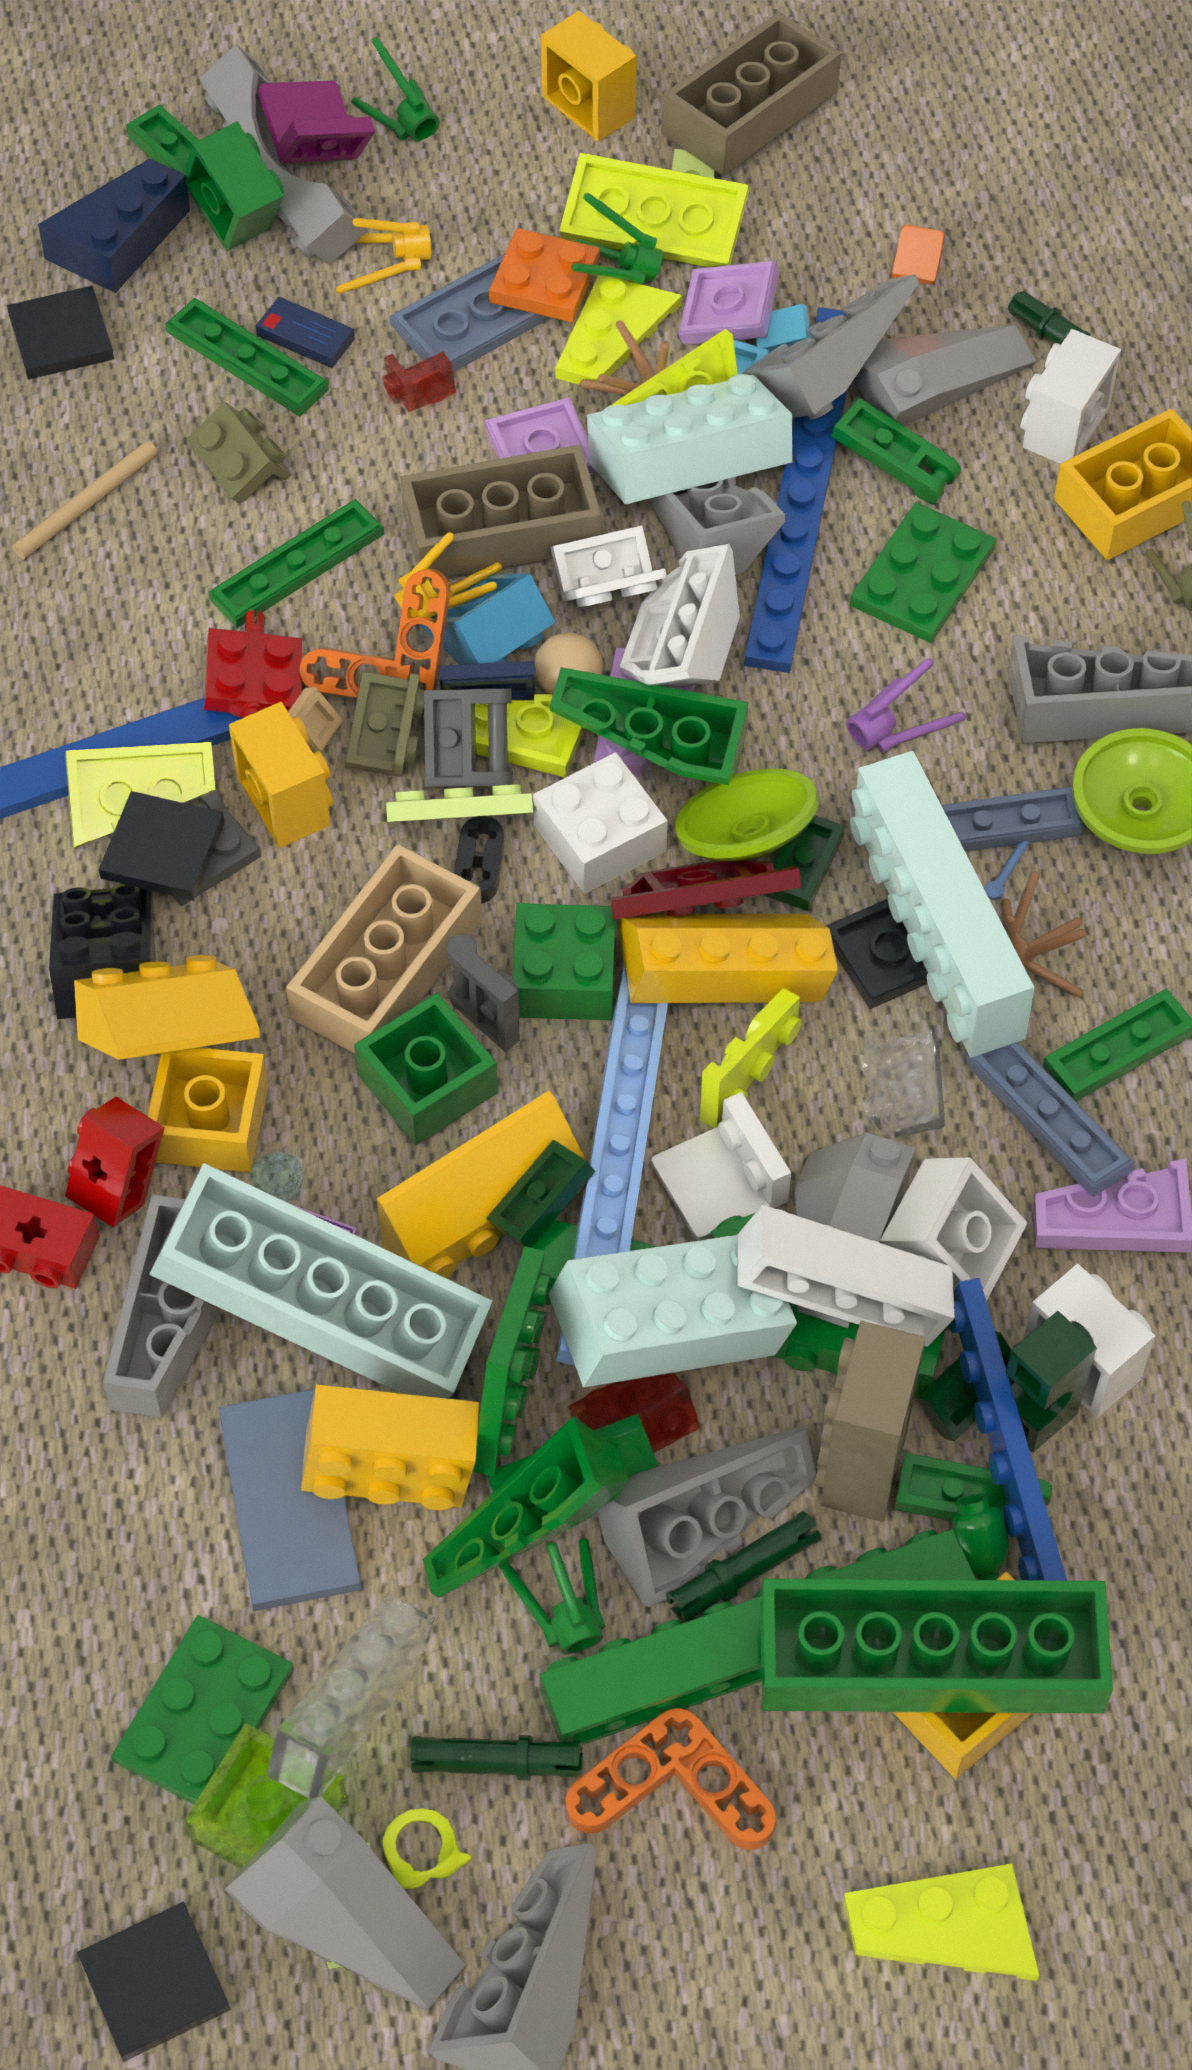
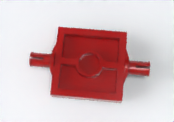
M254 610L248 611L245 614V632L209 628L206 640L204 710L228 712L244 718L282 702L287 712H289L301 695L302 678L300 677L299 666L302 661V638L264 634L265 616L262 612L257 611L254 624Z

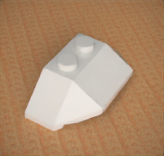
M730 544L687 551L678 561L680 566L669 573L667 578H663L657 585L658 590L652 591L642 602L620 664L624 674L646 685L667 687L702 685L720 680L740 618L733 551Z

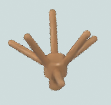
M619 320L616 322V328L632 352L631 358L642 378L639 383H634L600 374L597 378L598 381L583 379L580 381V386L586 389L626 395L666 368L669 344L663 342L660 345L654 371L625 323Z
M1033 871L1030 873L1015 916L1012 914L1011 901L1007 898L1002 900L1003 927L1026 970L1076 997H1081L1083 989L1032 960L1037 955L1086 937L1085 929L1075 930L1082 925V920L1074 918L1029 943L1019 934L1040 877L1038 872Z

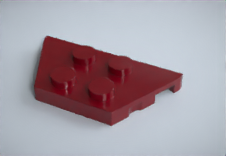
M713 860L642 872L634 878L633 882L628 883L622 888L623 896H613L610 899L612 916L616 920L665 911L667 916H683L695 912V906L714 903V907L717 908L735 907L744 903V897L801 888L799 868L794 866L774 870L773 863L751 860Z

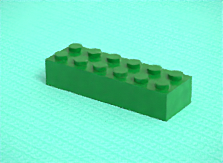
M763 1578L760 1600L762 1711L1104 1714L1113 1692L1105 1581Z

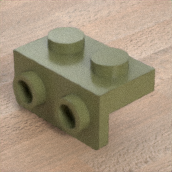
M224 401L187 438V441L229 496L236 502L241 503L272 473L284 481L292 474L282 462L286 458L283 450L269 437L264 439L259 431L263 428V425L257 417L246 408L239 412Z
M365 671L362 672L345 767L402 777L404 763L414 764L419 736L410 735L413 717L422 719L424 711V690L418 689L419 674L410 673V678L407 680Z

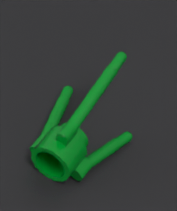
M374 37L372 39L374 47L406 96V99L397 107L398 122L357 97H353L351 103L362 112L391 129L401 141L410 136L412 140L419 142L432 136L439 127L440 119L429 106L415 79L406 80L378 37Z
M585 193L583 199L637 241L634 243L626 242L621 252L593 242L576 239L575 242L600 247V256L618 261V266L624 269L574 263L571 267L572 270L591 275L626 279L641 285L644 281L651 283L658 274L663 259V251L655 247L657 238L643 233L592 194Z
M586 1538L580 1539L578 1544L587 1605H585L583 1598L575 1597L557 1544L555 1542L547 1544L552 1568L564 1600L553 1607L554 1618L552 1620L547 1616L510 1563L506 1562L498 1566L543 1630L548 1646L553 1647L559 1644L563 1654H573L595 1646L603 1639L601 1629L606 1627L599 1609L589 1541Z

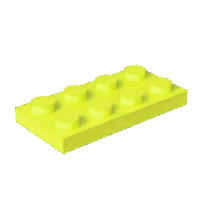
M580 153L559 230L560 238L570 241L582 239L616 250H622L628 241L631 243L637 241L583 199L585 193H590L640 231L657 238L655 247L663 251V259L708 268L731 265L749 195V186L747 184Z

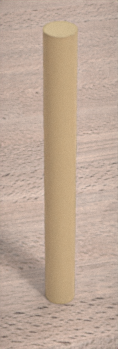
M149 440L143 442L12 545L14 553L23 560L157 456L158 451L155 445Z

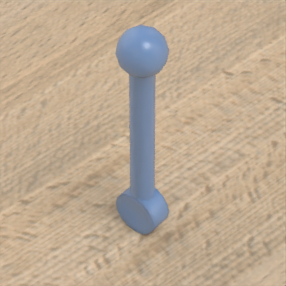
M1029 841L1019 842L996 880L990 881L985 885L984 890L989 899L997 900L1003 896V885L1029 845Z

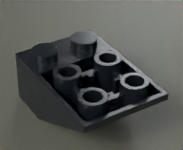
M118 884L113 888L89 890L77 887L68 889L63 893H54L49 971L57 1019L76 1018L74 980L92 978V971L104 968L122 969L123 973L139 971L140 964L156 961L152 891Z

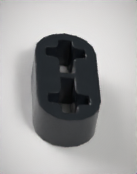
M476 816L469 819L463 825L460 832L454 874L467 881H471L474 867L482 868L483 880L480 881L478 886L481 890V904L490 901L496 895L504 853L503 828L498 821L487 816ZM480 834L489 835V839L485 843L484 853L476 851V840H478Z

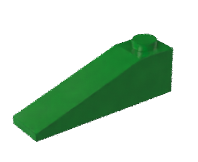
M561 667L551 699L550 711L679 776L729 785L737 774L746 738L748 702L665 686L646 685L638 681Z
M573 1416L423 1558L431 1593L440 1598L591 1518L606 1503L617 1498L623 1487L630 1481L619 1449Z

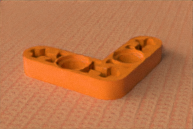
M423 569L412 574L407 580L404 589L395 659L334 648H318L308 652L301 661L299 669L303 683L308 688L316 687L319 692L358 698L360 685L356 680V673L362 664L374 665L381 675L408 679L410 678V673L414 672L415 663L405 664V656L415 660L431 659L430 667L427 665L420 666L419 681L426 683V690H436L451 594L447 577L435 569ZM427 577L432 579V587L438 588L440 593L439 596L430 598L427 613L436 611L437 620L428 616H411L412 608L417 611L423 608L424 597L422 594L416 593V586L424 584ZM423 624L431 629L434 641L429 650L418 651L411 646L409 632L414 625ZM323 656L326 658L327 666L342 669L345 667L344 659L350 660L345 674L347 687L340 685L344 676L329 675L324 678L323 682L319 681V674L311 671V665L320 662Z
M682 1708L669 1709L660 1714L581 1778L576 1780L568 1789L565 1798L566 1816L570 1824L578 1831L587 1834L598 1833L608 1828L675 1775L727 1838L739 1848L753 1850L766 1845L772 1838L776 1825L775 1810L771 1802L699 1718L692 1712ZM672 1725L678 1731L687 1727L690 1730L687 1737L688 1746L683 1747L678 1742L671 1744L663 1751L662 1759L667 1764L661 1766L655 1752L645 1743L651 1741L656 1751L668 1739L667 1727ZM629 1758H639L648 1764L651 1773L645 1782L632 1785L621 1779L618 1773L619 1766ZM708 1766H718L727 1772L730 1782L724 1790L711 1793L700 1786L697 1779L698 1774ZM608 1775L614 1790L624 1798L618 1801L614 1791H612L601 1801V1815L596 1817L590 1811L585 1812L583 1815L578 1813L581 1808L580 1796L586 1794L590 1799L599 1796L606 1790V1782L601 1778ZM738 1789H742L745 1792L739 1795L738 1804L749 1815L759 1811L763 1815L760 1820L761 1831L758 1833L750 1827L744 1831L738 1829L741 1816L730 1802ZM730 1802L726 1810L721 1811L719 1807Z

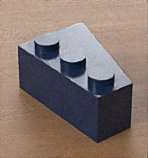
M149 158L39 223L38 227L44 258L116 293L190 211L186 175Z

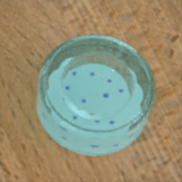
M272 1152L262 1156L254 1164L251 1173L253 1187L285 1202L293 1200L302 1190L304 1183L303 1171L299 1161L292 1155L284 1152Z

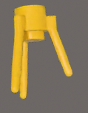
M354 218L352 223L355 227L392 232L365 233L355 243H392L394 257H403V262L338 285L336 292L344 293L405 271L421 270L420 260L431 259V240L428 225H419L418 222L401 223Z
M447 533L412 571L398 579L403 588L394 593V596L401 609L407 580L412 574L430 567L454 540L453 533ZM498 562L450 585L451 594L448 609L496 590L497 584L492 581L462 592L499 572L502 569V565ZM427 578L424 584L416 586V593L422 594L424 601L422 610L417 611L412 608V617L428 616L432 618L437 614L436 611L427 613L430 598L437 597L440 594L432 587L431 581Z

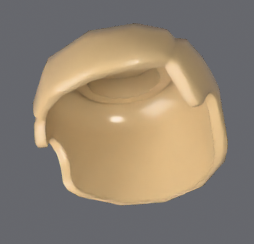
M564 632L553 635L538 648L534 658L535 682L545 694H552V696L561 667L603 675L604 663L602 654L595 643L582 634Z

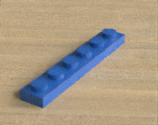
M980 1278L960 1281L953 1292L955 1318L949 1324V1328L953 1334L959 1333L963 1352L960 1353L961 1371L966 1383H973L978 1400L974 1405L976 1424L981 1434L987 1433L993 1452L989 1454L990 1473L994 1483L1002 1485L1007 1501L1003 1508L1004 1522L1008 1534L1011 1537H1017L1022 1554V1557L1018 1559L1021 1580L1067 1581L1010 1381L1006 1374L1005 1364Z

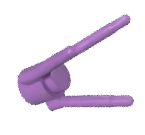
M931 658L925 659L903 679H894L867 706L846 720L849 734L865 751H869L877 746L882 753H885L896 744L965 720V713L959 712L892 735V728L897 723L894 714L888 706L933 666L934 662Z

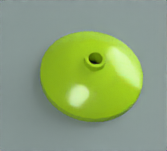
M1148 728L1116 731L1094 742L1079 759L1072 781V797L1077 813L1082 821L1100 839L1130 852L1159 854L1175 851L1191 844L1192 744L1171 733ZM1141 805L1146 807L1148 810H1138L1134 808V806Z
M768 768L736 774L729 785L713 783L691 797L683 805L676 817L675 831L682 847L702 858L714 861L756 859L778 850L796 838L808 826L818 808L819 799L815 785L807 776L793 770Z

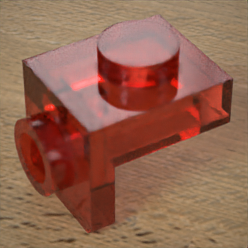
M444 351L404 370L393 354L384 357L387 372L386 375L382 376L384 387L391 400L400 399L408 412L431 403H438L447 396L456 393L452 363Z

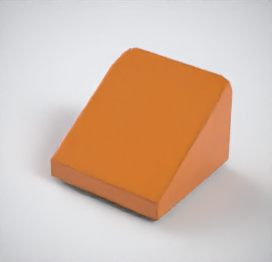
M903 225L892 278L916 274L919 283L935 285L943 253L944 232L912 225Z

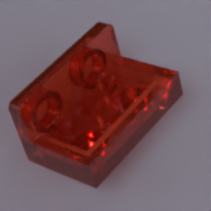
M674 1373L614 1382L603 1388L591 1391L586 1397L568 1406L571 1418L574 1416L593 1431L639 1414L654 1453L693 1433L700 1426L689 1389Z

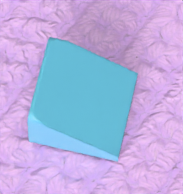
M799 304L772 311L767 337L756 338L757 347L767 349L770 353L782 344H787L790 347L801 340L811 338L807 331L810 328L807 306Z

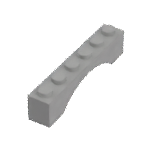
M235 44L199 78L209 93L205 96V100L219 116L225 118L226 122L222 124L223 128L238 121L245 134L250 133L255 138L260 148V158L268 170L276 172L284 188V197L277 212L278 216L289 228L295 229L297 235L293 239L306 256L311 258L316 255L327 264H330L368 230L353 225V219L359 218L350 202L325 183L309 182L295 177L285 163H280L258 94V88L262 83H272L261 64L239 45Z

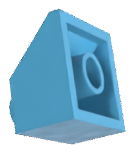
M530 573L493 574L463 592L492 581L497 584L496 590L448 609L443 649L459 665L507 662L506 655L518 647L520 650L535 645L544 638L542 631L556 623ZM437 614L432 618L437 620ZM419 624L434 639L431 629L423 624Z

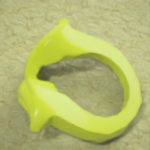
M420 1808L408 1810L400 1814L388 1825L382 1840L384 1856L389 1869L403 1889L418 1888L430 1878L441 1879L451 1876L472 1858L469 1853L460 1851L455 1833L448 1819L433 1810ZM423 1821L430 1823L437 1828L441 1835L442 1847L438 1856V1863L436 1867L428 1871H415L411 1864L406 1863L400 1858L396 1850V1840L399 1832L404 1826L412 1822Z

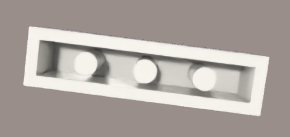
M765 1205L758 1209L738 1233L737 1286L858 1325L861 1320L926 1337L924 1346L927 1347L955 1318L951 1266Z

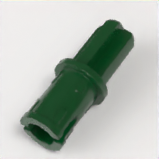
M1025 291L1017 292L1008 305L1009 313L1037 331L1036 336L1040 340L1045 337L1054 344H1062L1071 329L1088 336L1091 335L1063 317L1061 309L1057 307L1051 309Z

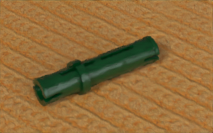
M801 1511L794 1518L721 1562L713 1559L705 1564V1571L675 1590H670L666 1593L668 1604L674 1602L677 1604L671 1608L672 1612L678 1620L686 1623L692 1617L720 1600L726 1602L733 1600L738 1596V1589L812 1544L820 1542L819 1531L815 1530L811 1533L809 1530L814 1528L816 1524L806 1512Z
M519 1735V1740L414 1736L411 1744L410 1761H415V1763L412 1762L411 1770L413 1773L448 1772L516 1775L517 1780L530 1781L531 1776L543 1775L581 1778L583 1753L580 1751L583 1749L582 1741H535L532 1735Z

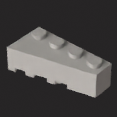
M1013 635L1009 678L1022 743L1096 739L1116 731L1133 728L1156 729L1171 734L1192 732V655L1147 650L1143 656H1136L1121 651V647L1102 645L1101 651L1074 649L1072 648V641L1053 639V646L1029 644L1030 637Z
M151 1195L102 1382L110 1410L162 1418L221 1308L149 1275L185 1199Z

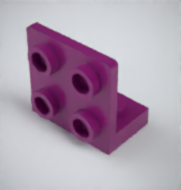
M336 81L262 83L258 88L260 101L280 163L356 159L375 133L371 117L347 115Z

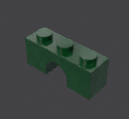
M1058 1310L1011 1350L1006 1374L1015 1382L1011 1388L1027 1444L1032 1453L1078 1414L1097 1350V1346L1094 1345L1093 1338L1087 1329L1076 1321L1070 1322Z

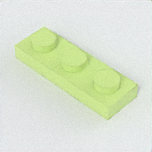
M521 784L492 786L493 796L473 797V787L444 789V799L425 800L424 790L395 792L396 802H386L387 822L533 813L532 793L522 794Z

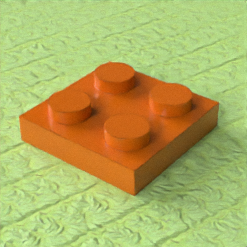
M516 228L490 286L489 303L573 323L593 275L573 271L571 268L572 264L598 265L600 247Z

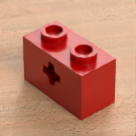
M116 1096L99 1108L88 1110L81 1118L77 1127L79 1139L76 1152L67 1168L70 1176L65 1197L86 1211L93 1213L94 1216L111 1227L118 1225L145 1204L165 1127Z
M0 1185V1273L7 1274L13 1269L29 1274L35 1282L48 1288H58L61 1284L76 1289L100 1237L94 1214Z

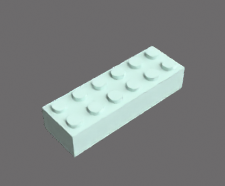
M914 751L858 768L857 789L852 790L855 817L850 818V827L853 837L859 846L865 844L870 854L869 866L871 873L878 884L884 883L889 893L888 904L891 914L897 923L903 921L909 933L907 941L910 952L916 962L923 961L928 971L927 983L930 993L936 1002H943L948 1012L947 1024L953 1039L957 1043L963 1042L970 1058L1025 1040L1034 986Z
M203 1163L191 1185L149 1274L401 1394L447 1399L452 1396L492 1304V1300L205 1163Z

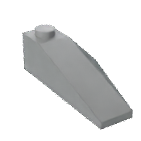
M1015 325L882 339L854 378V382L867 403L901 425L906 426L1036 364L1037 360Z
M736 477L649 499L680 558L687 551L730 544L733 551L735 575L744 573L785 523L784 512L765 492L756 487L747 491L737 486Z
M803 1427L794 1428L629 1476L630 1481L623 1487L618 1497L606 1503L597 1512L604 1542L643 1605L651 1607L666 1600L667 1592L675 1590L705 1571L703 1566L723 1548L732 1554L745 1543L740 1533L759 1516L772 1519L815 1481L816 1470L807 1429Z

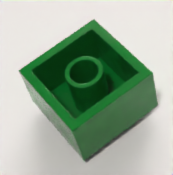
M238 121L193 143L183 172L186 175L188 191L227 251L271 229L284 197V188L279 176L275 171L267 169L260 158L261 153L257 141L250 133L245 134Z
M516 903L512 979L519 989L520 1018L612 1021L616 920L613 919L611 906Z
M438 992L354 1044L357 1075L415 1146L498 1093L496 1061Z

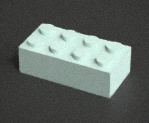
M753 374L735 375L728 381L711 385H694L689 387L687 391L675 394L653 395L645 401L630 405H612L606 407L601 412L587 415L589 464L625 505L792 463V413Z
M738 1235L567 1260L548 1294L583 1388L774 1356L796 1326L797 1321L789 1302L737 1286Z

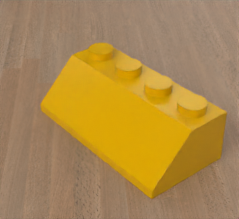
M645 914L617 919L631 1003H769L782 988L799 996L800 1002L823 1001L838 972L830 929L809 914H687L683 916Z
M550 1091L545 1092L378 1197L377 1207L381 1242L385 1250L446 1279L455 1271L456 1265L471 1255L481 1257L491 1251L498 1243L499 1237L504 1234L496 1230L486 1218L553 1139L586 1160L553 1094Z

